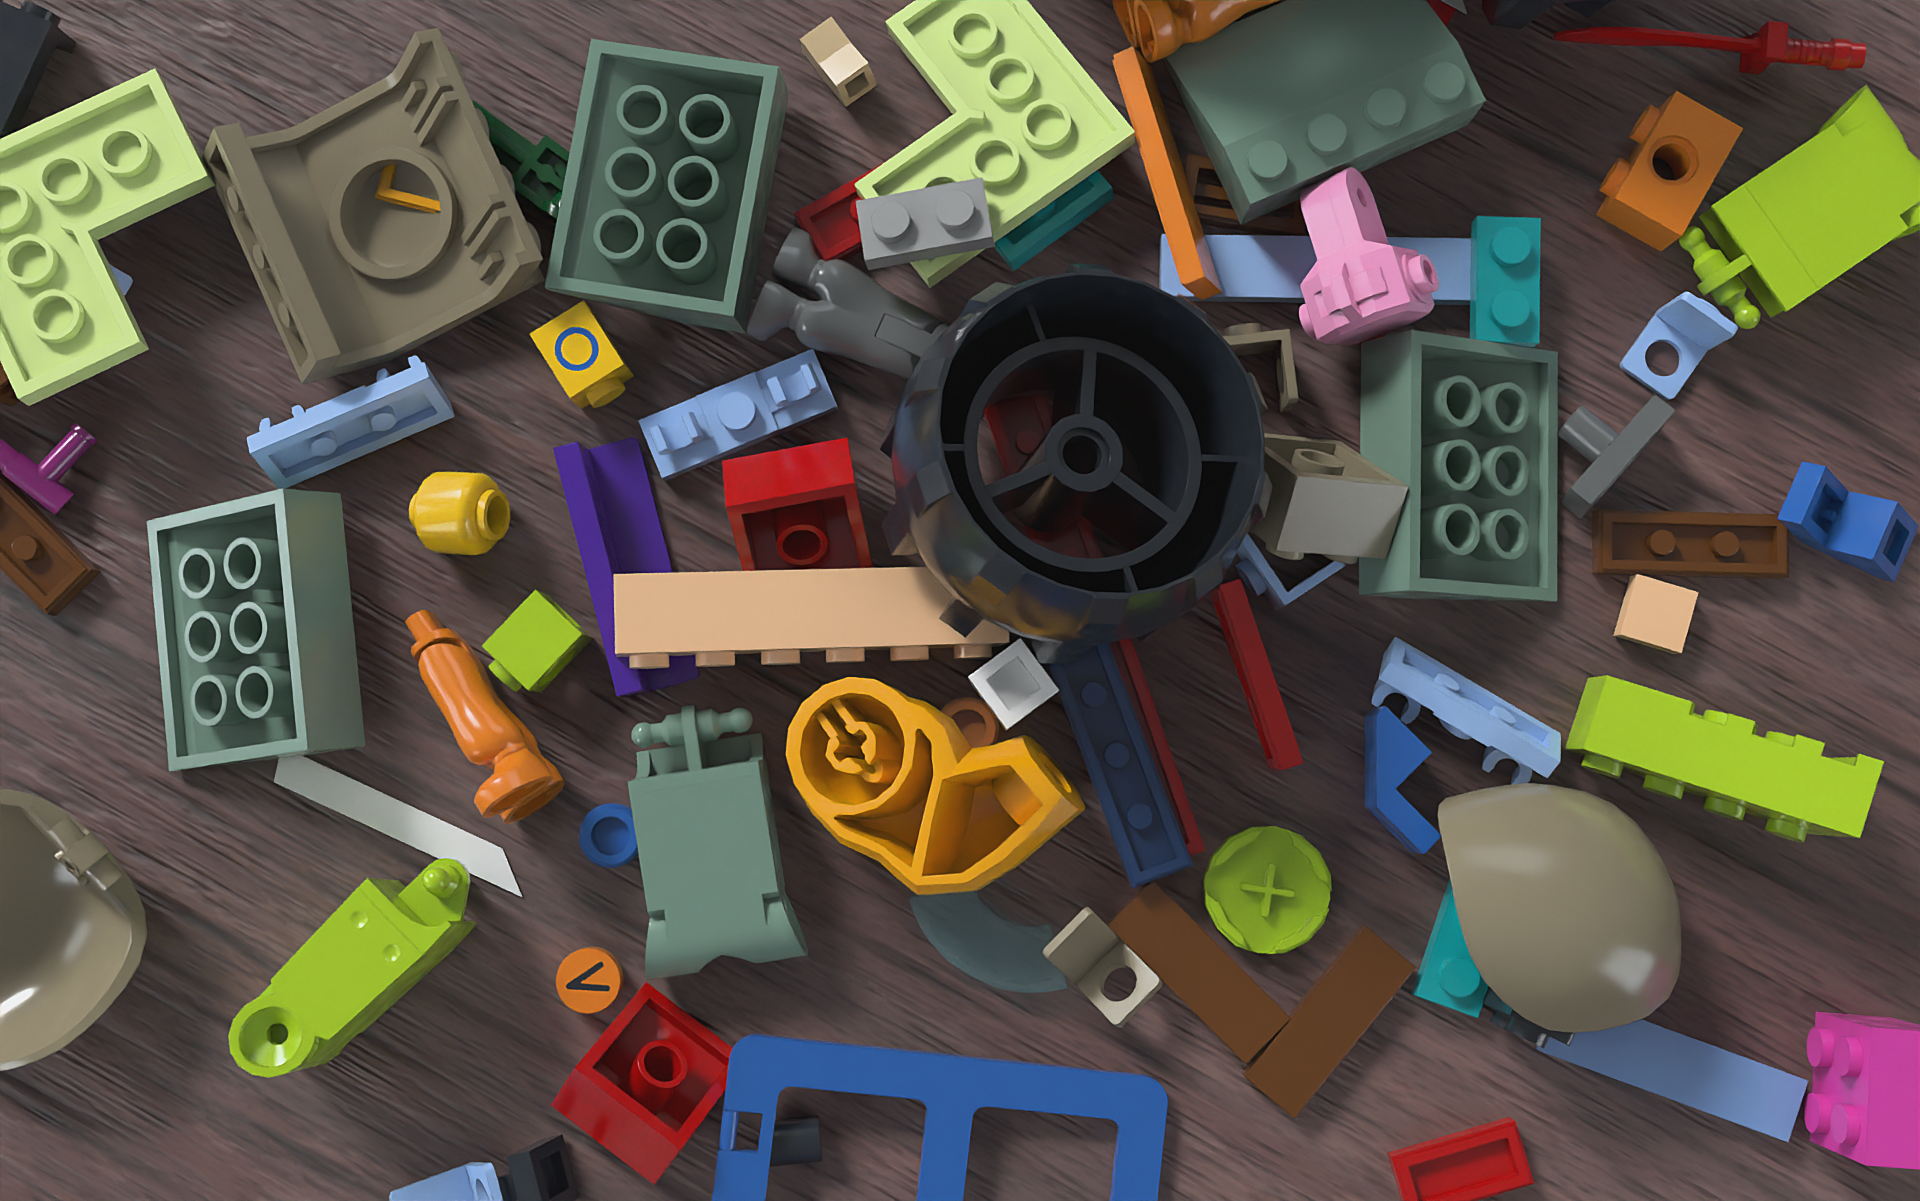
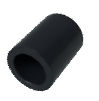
M818 1115L775 1120L769 1167L822 1161Z

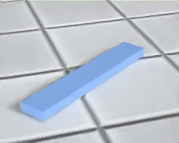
M1162 234L1160 237L1159 289L1175 297L1180 293L1190 301L1305 303L1300 284L1318 261L1310 236L1204 235L1222 293L1201 300L1196 298L1181 284L1166 234ZM1387 237L1389 245L1417 250L1419 255L1425 254L1431 260L1439 280L1438 290L1431 293L1435 305H1470L1471 238Z

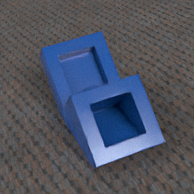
M1802 461L1777 518L1800 543L1877 578L1894 583L1919 527L1898 501L1850 492L1827 466Z
M1386 706L1375 707L1364 716L1365 807L1409 852L1425 854L1437 842L1441 834L1396 788L1432 752Z

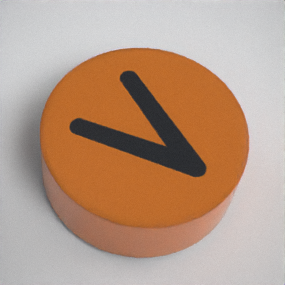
M593 946L581 948L568 955L560 964L556 975L557 992L564 1004L576 1012L586 1014L599 1012L611 1005L620 995L624 983L623 969L618 959L608 950Z

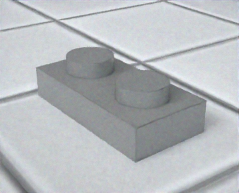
M983 177L856 201L864 259L868 270L995 247Z

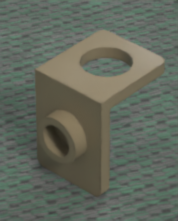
M1259 323L1239 324L1225 328L1223 330L1224 336L1222 337L1229 343L1236 356L1272 352L1279 411H1290L1298 403L1290 329L1262 332V326Z
M1089 907L1084 908L1042 952L1118 1028L1124 1026L1162 987L1161 979ZM1118 968L1132 969L1137 979L1133 993L1122 1001L1107 999L1104 994V983L1108 975Z

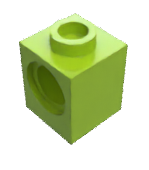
M535 589L489 637L482 647L495 659L488 666L489 669L510 689L517 692L524 686L529 691L541 693L593 637L548 594Z

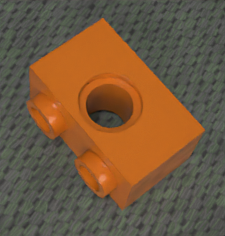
M1675 91L1659 108L1649 104L1629 135V138L1636 141L1637 144L1627 161L1619 157L1599 187V191L1607 196L1596 215L1656 250L1663 251L1684 234L1743 128L1678 91ZM1653 158L1662 159L1669 164L1673 172V180L1663 179L1655 172L1652 163Z

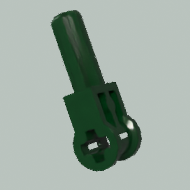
M472 101L474 107L480 109L486 118L489 128V140L500 165H504L513 175L515 194L556 225L570 152L546 134L537 146L477 102Z

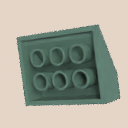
M1286 0L1227 26L1203 42L1183 45L1173 54L1163 59L1241 225L1299 200L1301 191L1304 188L1349 167H1353L1359 172L1365 171L1467 126L1486 101L1459 43L1426 0Z
M591 39L545 288L550 291L684 324L746 333L789 90L779 66Z
M1408 330L1361 343L1360 454L1406 484L1408 489L1386 559L1359 557V595L1411 599L1557 601L1558 352L1417 330Z
M282 488L148 520L147 531L169 771L364 747L365 735L341 493Z

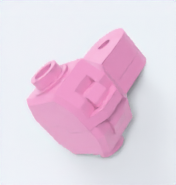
M1349 167L1301 191V209L1318 260L1300 284L1306 304L1300 306L1299 317L1302 327L1310 339L1313 341L1319 340L1325 344L1350 346L1411 324L1431 312L1435 305L1431 293L1439 288L1438 276L1431 260L1425 254L1419 255L1417 250L1389 245L1374 196L1366 180L1358 170Z

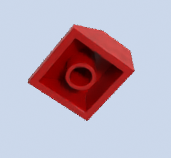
M848 437L722 461L725 506L742 571L873 568Z
M645 982L575 1066L551 1103V1106L655 1185L726 1090L732 1047L649 983Z

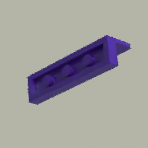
M631 437L591 449L586 448L577 441L553 448L616 695L618 697L630 698L698 679L700 670L699 667H696L695 655L669 656L668 668L631 669L629 657H616L613 574L674 573L639 440Z

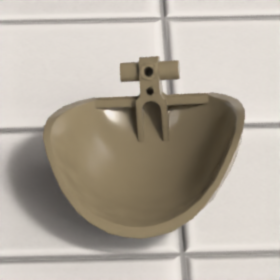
M1519 783L1484 788L1445 798L1439 804V828L1462 933L1470 956L1482 978L1504 1003L1525 1019L1547 1030L1578 1033L1601 1031L1627 1025L1649 1016L1669 999L1678 980L1681 966V928L1678 896L1663 860L1652 842L1633 819L1614 804L1588 792L1537 783Z
M10 789L0 790V1071L38 1061L61 1050L86 1031L109 1008L127 986L140 964L147 938L145 910L140 896L126 872L111 855L108 847L92 831L89 832L71 815L51 802L34 794Z

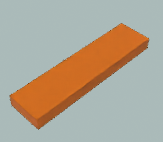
M1132 46L1114 54L1112 62L1131 124L1135 131V137L1180 282L1196 298L1204 300L1222 293L1153 69L1135 47Z

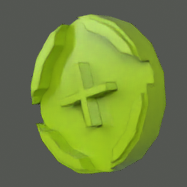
M1277 826L1248 827L1227 837L1210 856L1202 879L1204 906L1214 927L1234 945L1256 953H1286L1307 943L1324 924L1329 911L1330 891H1332L1331 874L1321 853L1302 835Z

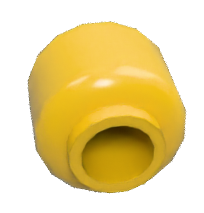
M435 472L422 482L417 493L412 497L409 505V518L422 544L431 551L445 554L479 555L487 553L498 540L505 536L510 522V505L505 493L486 474Z

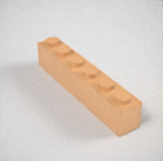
M927 567L613 574L616 657H629L631 669L668 668L669 656L695 655L696 667L734 666L735 654L761 653V665L799 664L800 652L826 651V663L864 662V650H890V661L928 660V648H954V659L992 658V647L1009 643V631L986 620H983L966 638L940 620V615L953 596L932 575Z

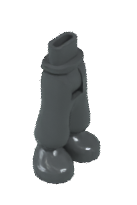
M793 227L773 265L772 278L788 285L806 287L808 290L816 293L818 301H809L801 298L787 288L767 280L751 316L747 335L760 341H767L782 328L789 327L795 331L799 341L809 348L849 358L909 379L927 348L951 324H943L942 321L930 313L887 290L846 261L839 259L824 261L819 259L815 254L812 236L804 230Z

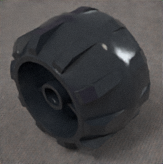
M1071 263L1064 274L1036 277L1015 286L995 282L969 299L959 318L922 355L905 385L899 404L888 421L880 446V450L891 459L896 503L881 524L891 555L919 553L932 575L953 596L940 615V620L965 638L983 620H986L1014 634L1031 638L1039 663L1071 664L1095 645L1136 638L1139 641L1144 640L1160 627L1177 620L1201 602L1211 589L1223 581L1222 576L1230 567L1248 530L1265 518L1273 486L1268 474L1264 472L1265 436L1261 414L1268 408L1258 382L1253 374L1245 371L1229 343L1205 319L1207 316L1206 312L1180 293L1175 297L1147 282L1113 274V270L1105 265ZM1033 395L1053 398L1052 428L1013 475L985 485L977 452L979 424L983 411L994 403L1007 398ZM1118 436L1135 459L1142 475L1145 489L1120 472L1123 465V447ZM1013 510L1014 514L1024 525L1038 532L1050 533L1067 528L1081 515L1130 552L1096 559L1062 555L1050 551L1025 537L1002 514Z

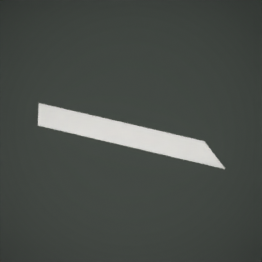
M304 756L278 759L274 778L275 783L438 859L450 858L458 860L465 865L469 873L522 897L501 847Z

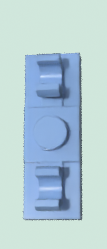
M811 349L638 421L660 475L664 481H667L838 410V407L816 354Z
M414 355L408 358L411 368L390 376L387 370L383 368L377 372V382L367 387L363 385L311 407L306 412L300 405L292 407L294 418L274 425L269 418L261 420L260 432L247 437L250 454L278 489H285L455 416L450 400L425 362L422 363Z
M1395 636L1383 654L1379 680L1375 684L1372 696L1373 705L1379 707L1383 703L1384 698L1391 693L1404 695L1408 702L1405 703L1402 709L1400 721L1405 724L1415 720L1420 712L1421 704L1432 710L1433 715L1438 717L1441 724L1455 736L1466 740L1474 738L1487 746L1483 755V770L1489 773L1501 759L1509 758L1516 761L1519 766L1512 773L1511 785L1528 783L1532 776V770L1546 778L1550 776L1560 763L1561 733Z

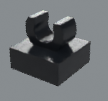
M563 1134L541 1139L507 1156L510 1173L497 1176L503 1201H574L579 1198Z

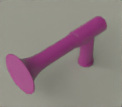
M77 423L71 426L72 430L39 465L24 453L17 452L0 438V470L3 471L2 474L54 515L74 495L59 480L91 445H95L98 442L97 439Z

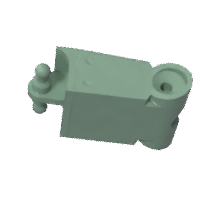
M695 704L682 706L681 713L667 715L662 723L649 724L642 722L637 724L631 732L632 741L638 747L647 748L659 742H666L671 746L636 752L637 775L635 779L627 781L647 912L650 916L645 954V976L647 981L699 973L708 962L721 955L741 958L756 964L808 956V949L802 929L790 900L785 893L762 733L718 739L724 732L734 731L736 733H743L750 729L753 718L751 713L745 708L738 707L731 712L719 714L712 708L698 710Z

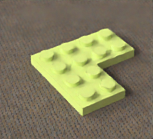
M915 0L885 21L887 30L953 115L854 185L858 196L863 200L983 177L995 243L1135 144V131L1027 0ZM985 249L910 263L929 288H931Z
M156 69L150 70L0 139V361L17 398L28 406L149 350L98 240L215 186L165 80Z

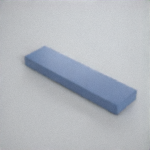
M1642 1019L1627 1025L1601 1031L1574 1033L1575 1036L1570 1046L1549 1038L1544 1049L1539 1046L1536 1048L1543 1053L1789 1142L1808 1084L1806 1079Z

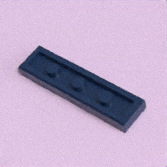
M1109 643L1091 647L1071 664L1047 663L1053 682L1059 689V698L1131 888L1193 866Z

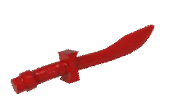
M1768 21L1758 32L1742 38L1621 26L1572 29L1556 32L1553 36V40L1619 46H1681L1741 53L1739 72L1757 75L1762 73L1768 65L1775 62L1824 66L1826 70L1845 71L1846 68L1861 69L1866 58L1865 43H1853L1850 39L1832 38L1830 41L1788 38L1789 23Z

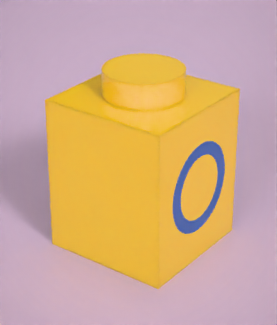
M584 300L530 333L531 338L569 398L581 409L589 404L593 408H598L613 401L624 392L625 386L623 383L634 377L597 316Z

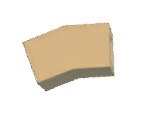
M832 16L800 38L804 55L845 107L877 85L869 63L849 41Z

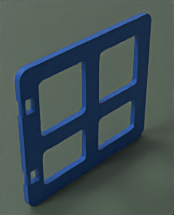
M763 1034L747 1035L741 1038L731 1050L712 1201H765L777 1100L779 1093L786 1087L909 1098L922 1101L926 1106L916 1201H963L972 1118L975 1111L984 1106L1105 1118L1115 1121L1117 1135L1109 1201H1158L1168 1099L1163 1086L1149 1075ZM739 1111L762 1114L758 1150L735 1148Z

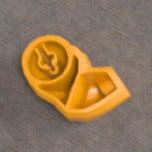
M846 677L821 686L801 704L788 728L786 758L794 785L812 814L840 844L879 861L917 895L971 892L982 889L1020 865L1085 809L1080 793L1060 765L1030 736L1021 735L995 745L971 748L952 718L927 702L908 697L901 691L876 679Z

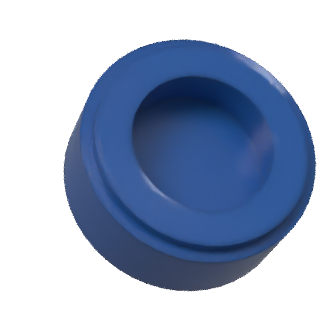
M620 803L603 804L594 808L585 816L579 830V842L583 853L591 862L601 867L615 868L626 865L638 857L631 807Z

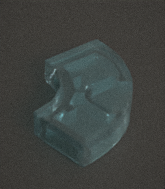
M976 891L909 897L913 913L931 944L946 960L969 976L990 986L1014 992L1040 993L1067 988L1064 974L1042 953L1043 949L1053 940L1049 924L1023 926L1002 919L981 902Z

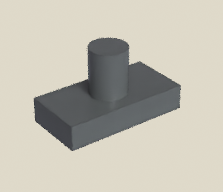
M1655 394L1619 434L1585 406L1581 405L1565 422L1557 435L1590 460L1592 465L1569 489L1561 504L1581 520L1664 428L1676 410Z

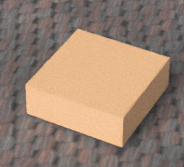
M1640 574L1631 575L1613 636L1671 654L1682 653L1699 592Z

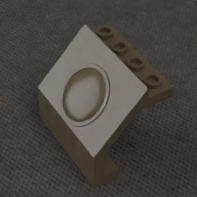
M439 28L415 32L397 67L386 78L306 121L288 129L245 137L239 122L213 128L203 152L202 158L215 183L217 193L302 385L391 361L545 281L539 268L543 258L541 256V243L538 233L532 224L526 222L515 198L513 178L509 170L499 163L489 140V128L486 118L480 109L474 107L463 83L464 76L460 60L453 51H449ZM396 165L392 189L440 201V211H436L437 214L376 200L374 197L383 168Z

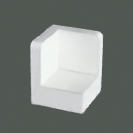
M1021 638L968 676L969 683L987 704L1005 731L1059 691Z

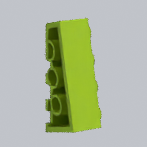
M1609 675L1587 679L1565 746V750L1584 756L1581 765L1583 768L1613 778H1620L1622 770L1645 777L1642 788L1650 792L1681 800L1685 791L1705 798L1706 801L1703 809L1710 813L1736 821H1743L1744 815L1747 813L1767 820L1764 831L1800 843H1804L1807 834L1861 837L1884 761L1862 754H1857L1856 757L1827 758L1821 756L1825 743L1798 734L1794 737L1772 731H1767L1764 738L1755 735L1758 725L1755 724L1756 721L1714 710H1705L1703 716L1693 713L1696 704L1692 701Z

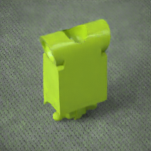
M1867 85L1854 93L1821 126L1812 139L1729 193L1699 216L1725 255L1721 250L1711 249L1705 240L1704 232L1699 227L1691 226L1686 228L1684 234L1679 238V243L1695 260L1693 270L1701 280L1697 288L1703 296L1710 293L1719 306L1728 307L1734 315V321L1737 326L1743 329H1751L1759 323L1761 314L1759 309L1751 305L1745 297L1747 286L1770 318L1782 311L1790 310L1888 242L1920 231V160L1909 151L1903 135Z
M438 859L429 864L406 888L399 880L367 878L273 976L271 984L259 997L244 1005L233 1019L228 1038L230 1053L237 1065L251 1075L270 1078L322 1065L337 1057L348 1042L358 1033H363L448 956L477 925L475 921H463L471 882L469 871L465 865L455 859Z

